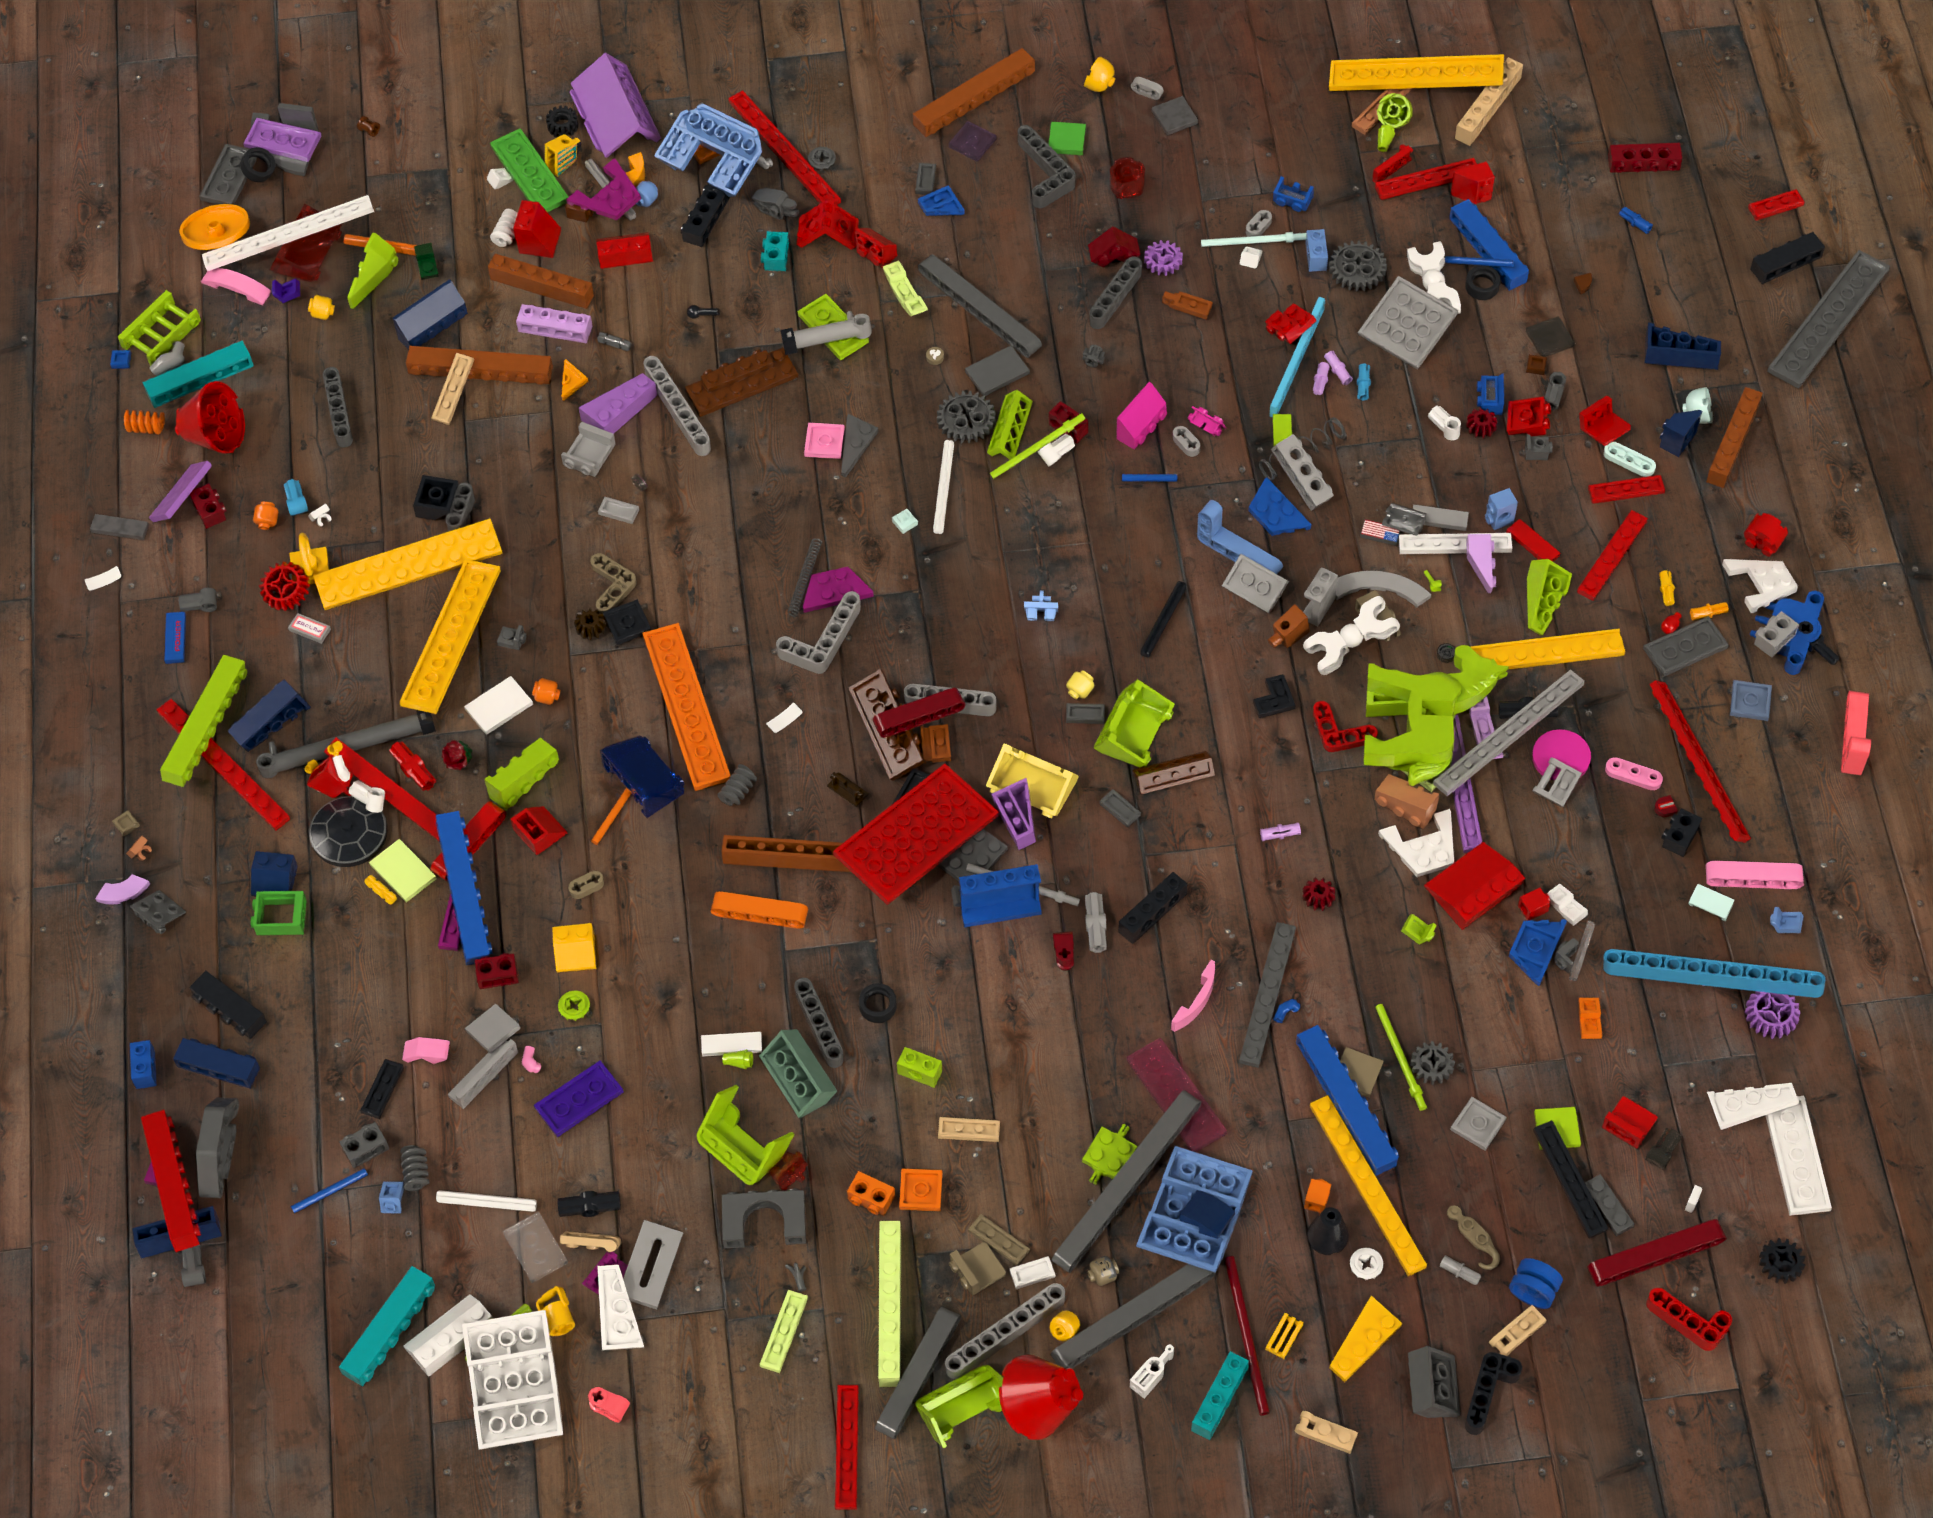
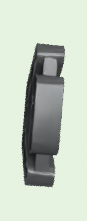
M216 1097L204 1109L196 1151L200 1197L222 1198L224 1190L223 1179H227L229 1175L236 1138V1124H232L231 1120L238 1114V1098Z

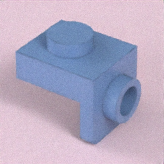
M1775 907L1774 913L1771 914L1770 922L1777 933H1801L1803 914L1802 912H1782L1779 907Z

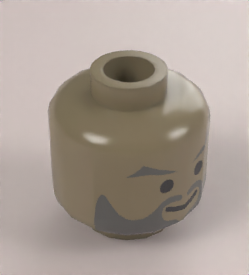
M1108 1256L1091 1261L1089 1264L1090 1270L1087 1271L1090 1281H1095L1098 1286H1104L1115 1281L1117 1274H1119L1114 1258L1110 1259Z

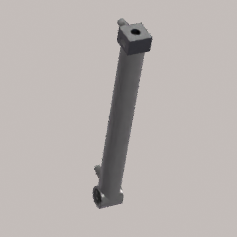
M416 710L417 714L336 737L355 751L419 732L426 735L436 732L431 713ZM336 737L279 753L275 742L271 741L269 742L270 753H262L256 759L259 772L262 777L268 779L275 777L278 772L306 765L313 759L316 761L327 759L328 756L324 753V750Z

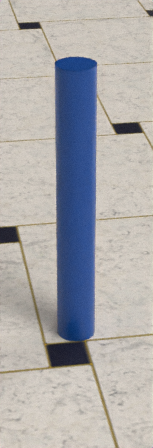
M1122 474V481L1177 482V474Z

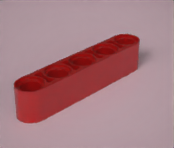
M489 801L470 820L466 828L463 829L464 835H468L469 839L468 853L471 852L473 855L500 826L507 815L505 810ZM441 852L433 861L430 870L445 881H448Z

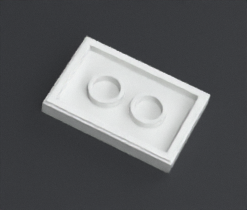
M510 676L465 705L464 708L487 735L532 706L533 701Z

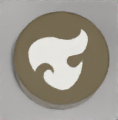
M939 347L929 348L926 352L927 362L932 365L942 363L944 360L943 350Z

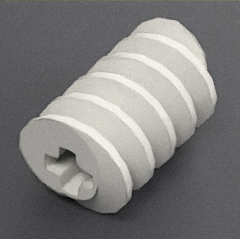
M505 209L499 222H497L490 236L494 244L499 247L512 244V239L515 238L513 228L518 212L512 209Z

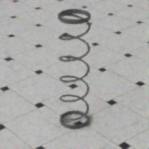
M1332 417L1325 422L1324 431L1314 428L1311 431L1310 439L1304 436H1300L1299 439L1306 438L1309 440L1314 450L1319 453L1317 446L1312 441V432L1314 430L1323 432L1331 445L1333 444L1332 440L1326 434V424L1328 422L1331 430L1338 438L1343 439L1346 433L1342 423L1337 418ZM1333 422L1341 428L1343 436L1337 433ZM1273 453L1270 454L1269 462L1265 459L1259 461L1261 472L1270 481L1274 480L1275 477L1277 478V474L1271 466V456ZM1262 462L1270 469L1272 478L1265 472Z

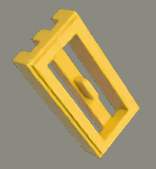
M1284 1313L1265 1350L1285 1359L1304 1322L1297 1321L1296 1318H1291L1289 1314ZM1286 1321L1289 1322L1275 1349L1272 1348ZM1295 1325L1296 1328L1283 1352H1280L1279 1350L1292 1326Z

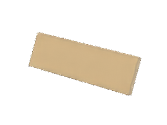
M939 1117L938 1139L999 1142V1120Z

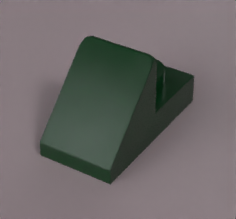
M432 243L414 246L421 280L439 277Z

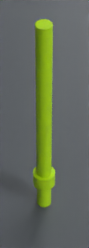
M1081 413L1070 421L1068 419L1062 423L1063 426L990 472L992 478L995 479L1068 431L1069 433L1086 418Z
M1378 1004L1375 1008L1408 1082L1411 1097L1415 1099L1419 1110L1423 1111L1427 1108L1422 1097L1423 1091L1420 1085L1416 1083L1383 1004Z

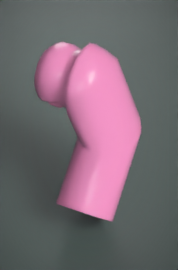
M525 1046L522 1065L527 1071L538 1073L541 1069V1064L533 1058L535 1048Z

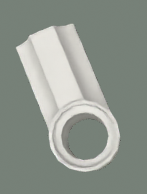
M1441 406L1432 408L1428 418L1444 432V437L1447 440L1458 439L1461 421L1457 417L1449 415Z
M1064 434L1053 443L1050 442L1041 448L1038 454L1049 467L1075 446L1074 440L1071 436Z
M359 780L353 782L352 786L349 787V794L366 804L368 811L378 813L383 810L385 791L383 789L371 788Z

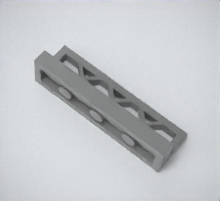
M510 1039L503 1042L491 1053L488 1052L448 1093V1097L464 1109L517 1055L516 1043Z

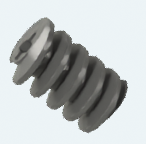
M739 764L738 768L734 770V774L727 780L726 785L717 794L718 798L729 806L733 804L740 805L739 799L743 800L745 798L743 793L747 794L749 792L748 788L753 787L752 782H756L757 777L747 766Z
M415 1145L401 1148L404 1189L406 1191L420 1190L430 1183L429 1179L426 1178L429 1176V1173L425 1171L428 1169V1165L425 1164L427 1157L424 1156L427 1153L426 1149Z

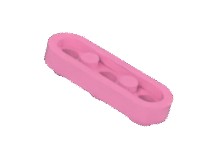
M1611 758L1606 763L1605 771L1612 778L1648 790H1657L1661 787L1663 777L1656 770L1620 758Z

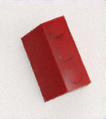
M649 232L601 238L596 241L600 269L653 262Z

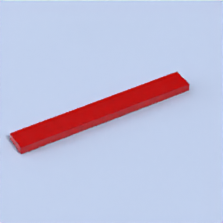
M336 737L331 744L340 740ZM340 741L343 748L339 755H342L345 766L353 773V776L371 788L383 789L385 791L384 800L440 842L436 826L437 814ZM327 748L324 750L328 757H334V755L328 752Z

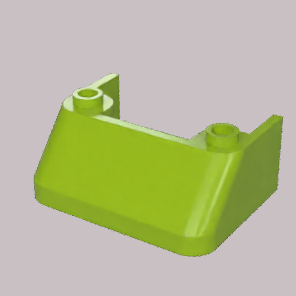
M734 1085L716 1094L697 1132V1140L702 1147L744 1183L753 1185L759 1182L783 1158L795 1134L790 1132L773 1140L763 1148L737 1125L740 1119V1112L731 1102L739 1087Z
M983 1365L928 1393L915 1402L918 1412L931 1435L942 1448L947 1447L945 1441L951 1438V1434L954 1431L952 1427L988 1408L995 1412L1002 1411L999 1387H1002L1003 1377L991 1366Z

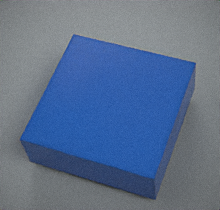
M112 350L111 368H129L131 351Z

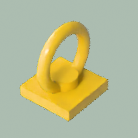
M300 533V551L289 553L290 562L304 569L305 574L309 577V584H316L313 575L330 570L327 548L311 549L307 535ZM292 575L293 581H297L295 575Z

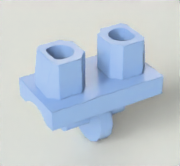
M1040 590V596H1032V601L1039 602H1024L1027 620H1037V611L1045 612V621L1055 620L1056 612H1058V603L1051 602V596H1044V591Z

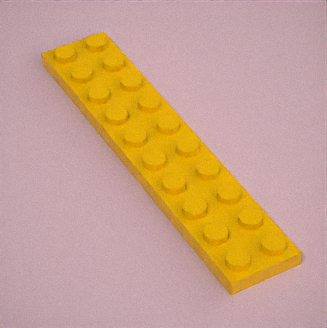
M1504 54L1331 60L1329 90L1503 85Z
M487 519L315 574L313 577L324 610H328L462 567L465 559L478 562L500 555L502 550L491 519Z
M468 559L464 560L401 697L400 706L437 714L501 572L500 566Z

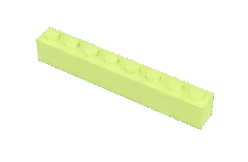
M880 1221L879 1387H897L901 1379L900 1221Z

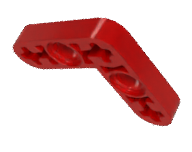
M1318 701L1313 706V716L1323 747L1328 752L1364 746L1366 732H1369L1375 738L1378 736V730L1373 725H1364L1338 731L1330 705L1325 701ZM1319 708H1322V710L1325 711L1323 718L1321 711H1318ZM1329 723L1332 728L1325 730L1322 728V725ZM1352 735L1356 740L1348 742L1345 737ZM1329 740L1335 742V745L1329 743Z

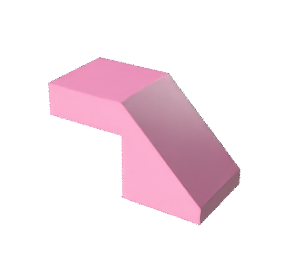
M422 1037L406 1041L402 1060L409 1063L422 1058L432 1064L447 1060L450 1041Z

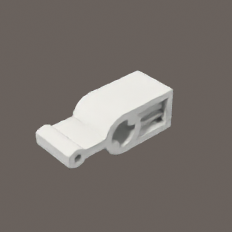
M1169 1344L1159 1358H1149L1130 1379V1388L1145 1399L1162 1379L1164 1365L1168 1360L1173 1359L1174 1347ZM1156 1367L1158 1371H1151V1368Z

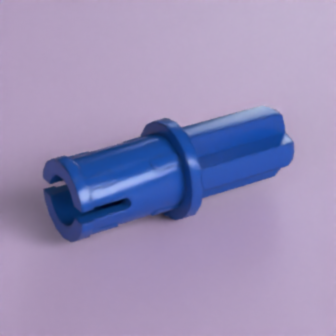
M1627 207L1622 208L1619 213L1621 217L1631 223L1632 227L1636 226L1645 234H1648L1653 227V224L1643 219L1641 214H1636Z

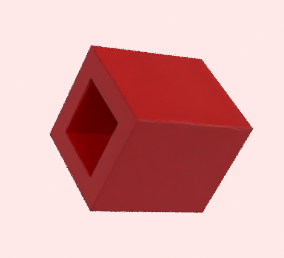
M1537 888L1520 896L1518 907L1527 921H1530L1547 913L1551 900L1547 893H1544L1541 888Z

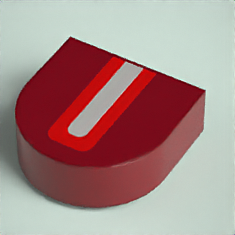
M1671 795L1661 797L1655 803L1654 810L1661 817H1669L1678 812Z

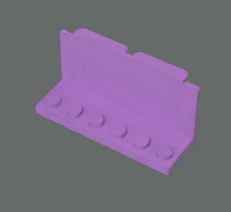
M605 52L571 82L573 87L570 90L572 99L580 116L585 119L584 125L595 148L603 152L606 158L636 132L641 133L646 139H651L656 143L661 139L626 64Z

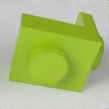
M1411 914L1401 932L1420 945L1426 941L1429 942L1434 937V930L1437 925L1434 923L1428 925L1414 914Z

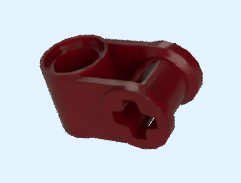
M1073 932L1053 933L1057 967L1065 971L1070 970L1074 966Z

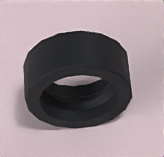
M254 147L244 154L240 167L242 173L249 180L264 182L270 178L276 164L273 155L268 150ZM258 157L262 159L267 165V171L263 173L255 171L248 162L249 158Z
M1480 265L1468 272L1466 291L1471 297L1478 300H1488L1496 296L1499 291L1500 276L1494 268ZM1484 277L1491 280L1493 286L1479 288L1472 281L1476 278Z
M873 983L866 986L859 996V1008L862 1016L873 1023H883L891 1019L897 1009L896 995L893 989L882 983ZM881 994L889 999L890 1004L884 1011L873 1012L866 1006L867 999L870 996Z

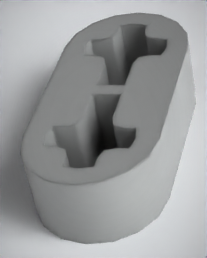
M1136 77L1131 83V88L1134 92L1154 100L1160 99L1164 92L1161 85L1142 77Z
M1261 210L1257 212L1247 223V237L1261 236L1271 225L1272 214L1269 211Z
M1178 426L1173 430V441L1187 456L1194 457L1199 454L1200 442L1186 427Z

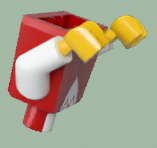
M340 741L330 744L327 748L328 752L334 755V757H328L320 765L313 759L304 768L306 773L311 774L307 785L332 798H336L342 792L352 796L349 794V787L352 786L350 781L353 773L345 766L342 755H339L343 748Z

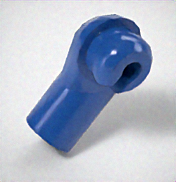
M1290 999L1280 1004L1273 1018L1274 1021L1283 1023L1287 1012L1290 1010L1292 1012L1299 1011L1300 1003L1295 999Z

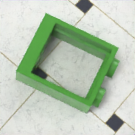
M304 891L257 892L256 899H253L252 903L253 911L255 912L254 916L251 917V928H254L256 935H304L307 904ZM294 904L293 923L263 924L265 905Z

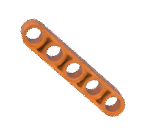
M716 892L711 913L723 918L801 929L805 926L808 907L795 902L728 892Z

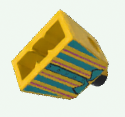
M561 135L545 144V164L555 176L561 175L577 160V149L582 145L578 138L571 139L567 135Z

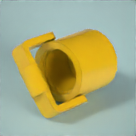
M558 1286L549 1289L536 1302L538 1311L546 1310L551 1336L566 1334L575 1327L568 1308L569 1301L563 1287ZM558 1293L561 1301L550 1303L544 1307L543 1304Z

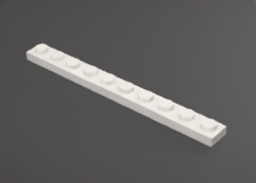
M369 195L204 253L202 254L207 271L372 213L374 209Z

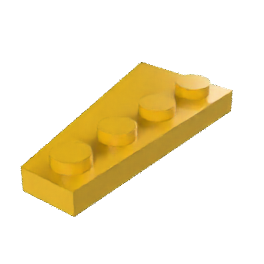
M1371 1296L1329 1368L1346 1382L1402 1327V1323Z

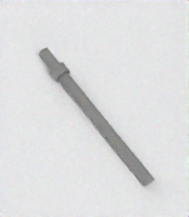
M968 863L966 871L975 874L994 872ZM1039 886L1040 895L1053 898L1059 903L1065 902L1074 906L1079 904L1080 899L1066 895V892L1060 890L1057 892Z

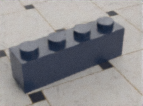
M183 1038L173 1058L178 1068L251 1089L260 1069L256 1058L251 1055H239L230 1049L225 1051L213 1044H202L196 1039L188 1040Z
M213 1206L195 1211L197 1220H194V1223H198L201 1235L198 1236L199 1242L222 1236L220 1221ZM165 1219L132 1228L134 1243L141 1259L174 1250Z

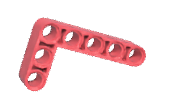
M1848 692L1841 773L1861 776L1871 749V739L1866 738L1869 693Z

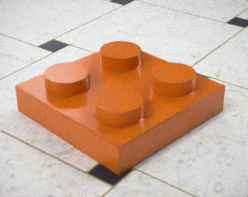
M902 1169L899 1209L941 1211L942 1170Z

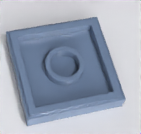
M1733 680L1730 716L1768 721L1772 685Z

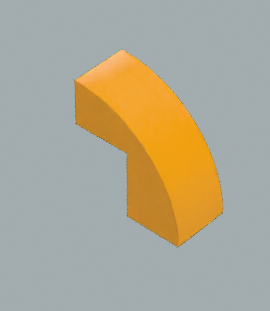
M641 152L628 157L631 171L626 172V175L635 188L645 179L644 160Z

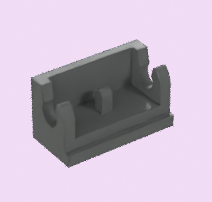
M1391 503L1386 509L1387 515L1383 519L1382 525L1417 536L1423 530L1427 513Z

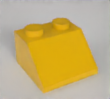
M592 923L552 927L557 973L596 969L595 937Z

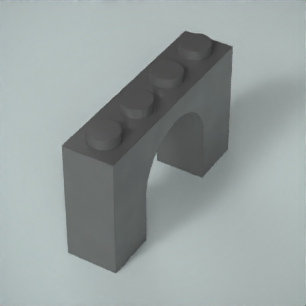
M793 1188L788 1191H749L741 1194L729 1192L722 1195V1235L724 1248L745 1247L744 1226L746 1219L752 1212L761 1208L774 1209L784 1218L786 1245L806 1244L804 1190Z

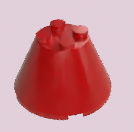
M220 381L207 383L181 408H177L176 434L181 435L187 442L222 454L234 452L236 448L240 447L245 434L244 412L238 406L236 401L238 397L227 384Z
M1027 1354L1015 1357L1006 1365L1001 1375L1004 1377L1002 1387H999V1399L1003 1414L1011 1428L1016 1433L1028 1437L1027 1439L1040 1440L1053 1434L1075 1409L1079 1401L1083 1399V1391L1080 1389L1079 1381L1073 1369L1064 1368L1035 1355Z

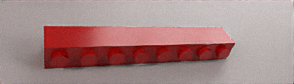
M164 1109L142 1116L143 1129L175 1252H179L200 1245L198 1236L201 1235L198 1223H194V1220H197L195 1209L190 1206L194 1203L191 1193H187L186 1190L190 1188L186 1177H183V1174L186 1173L182 1161L179 1162L182 1154L179 1146L175 1145V1143H178L176 1132L171 1129L175 1127L171 1116L167 1117Z

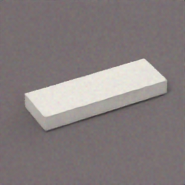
M761 1032L701 1035L702 1057L719 1056L724 1053L746 1049L752 1053H762Z

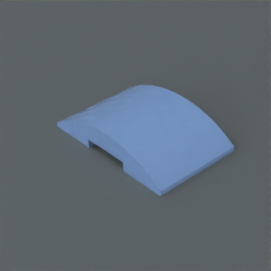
M1175 1146L1136 1247L1216 1273L1237 1222L1253 1171ZM1197 1190L1219 1199L1235 1211V1215L1218 1239L1200 1234L1198 1226L1180 1221L1181 1212Z

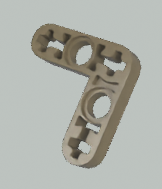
M597 553L590 560L592 569L613 582L596 602V609L601 614L616 608L635 588L637 581L633 572L604 554ZM611 569L618 570V573L615 575H611L608 572ZM616 590L621 592L617 597L611 595Z

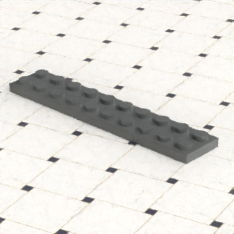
M1858 250L1768 367L1767 372L1799 389L1888 273L1890 266Z

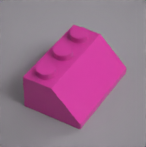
M1148 382L1117 418V440L1134 450L1138 445L1143 444L1149 432L1152 433L1160 420H1164L1167 415L1166 402L1152 383Z

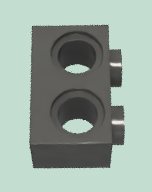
M376 1122L363 1126L360 1131L349 1134L339 1141L353 1169L389 1150L387 1141ZM371 1137H377L373 1141H368ZM353 1147H359L355 1151H350Z

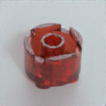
M1123 157L1116 160L1110 168V188L1116 194V197L1119 199L1132 198L1143 193L1145 186L1144 165L1140 161H1134V158Z

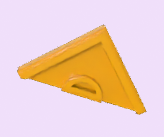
M567 359L564 360L561 397L563 401L589 382L588 378Z

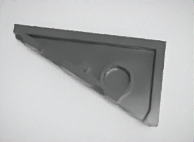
M850 414L847 415L841 471L842 476L845 478L879 432L878 427Z

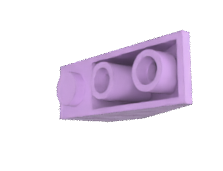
M1468 534L1466 539L1467 559L1486 591L1491 593L1493 587H1496V576H1492V569H1495V558H1492L1491 553L1494 552V540H1491V534Z

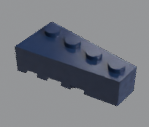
M1648 322L1645 337V363L1718 370L1721 356V341L1699 335L1692 337L1687 332H1673L1668 327L1658 328L1654 327L1655 324Z
M284 679L277 683L272 691L263 696L260 702L249 709L239 721H236L228 732L249 752L265 741L270 732L279 731L283 728L282 724L289 719L293 721L298 717L297 713L303 709L307 711L311 706Z

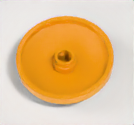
M218 204L205 207L188 216L181 224L179 233L183 243L190 248L198 250L217 249L240 239L248 231L250 219L247 211L240 206Z

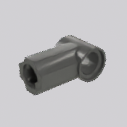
M1553 372L1550 375L1544 397L1546 402L1550 404L1551 410L1558 409L1565 388L1566 377L1561 372Z
M203 588L200 590V593L179 595L181 612L199 609L204 612L215 611L217 609L216 590L213 588Z
M197 1245L182 1250L183 1269H181V1276L184 1287L205 1284L206 1276L202 1265L201 1247Z

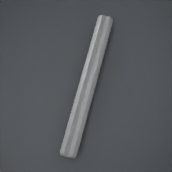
M593 159L585 161V167L602 188L611 182ZM632 207L624 214L630 221L636 218V212Z

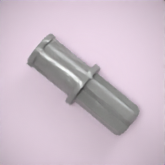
M1447 1255L1444 1256L1439 1266L1456 1275V1278L1461 1277L1474 1285L1478 1284L1481 1278L1479 1273L1467 1268L1465 1263L1461 1264Z

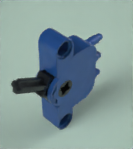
M1819 591L1809 592L1805 603L1784 598L1780 599L1777 603L1770 602V605L1765 607L1773 610L1772 616H1777L1782 611L1799 624L1796 635L1776 653L1787 657L1784 669L1790 675L1800 673L1807 650L1809 652L1815 650L1831 665H1835L1840 659L1838 655L1823 643L1825 637L1821 634L1822 627L1818 617L1823 605L1824 596ZM1759 615L1755 617V621L1767 625L1770 619ZM1751 630L1750 636L1756 638L1755 633L1757 631Z

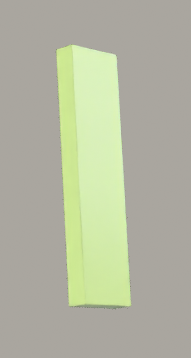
M788 1290L761 1359V1368L780 1373L807 1303V1295Z

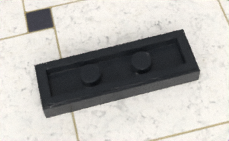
M388 1059L384 1060L360 1110L362 1114L377 1119L381 1118L404 1069L403 1064Z

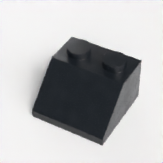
M422 475L413 504L415 516L435 520L450 513L459 482L457 480Z

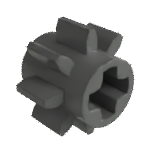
M1091 345L1089 349L1085 348L1082 354L1085 364L1089 367H1097L1098 363L1103 364L1105 359V352L1098 345Z

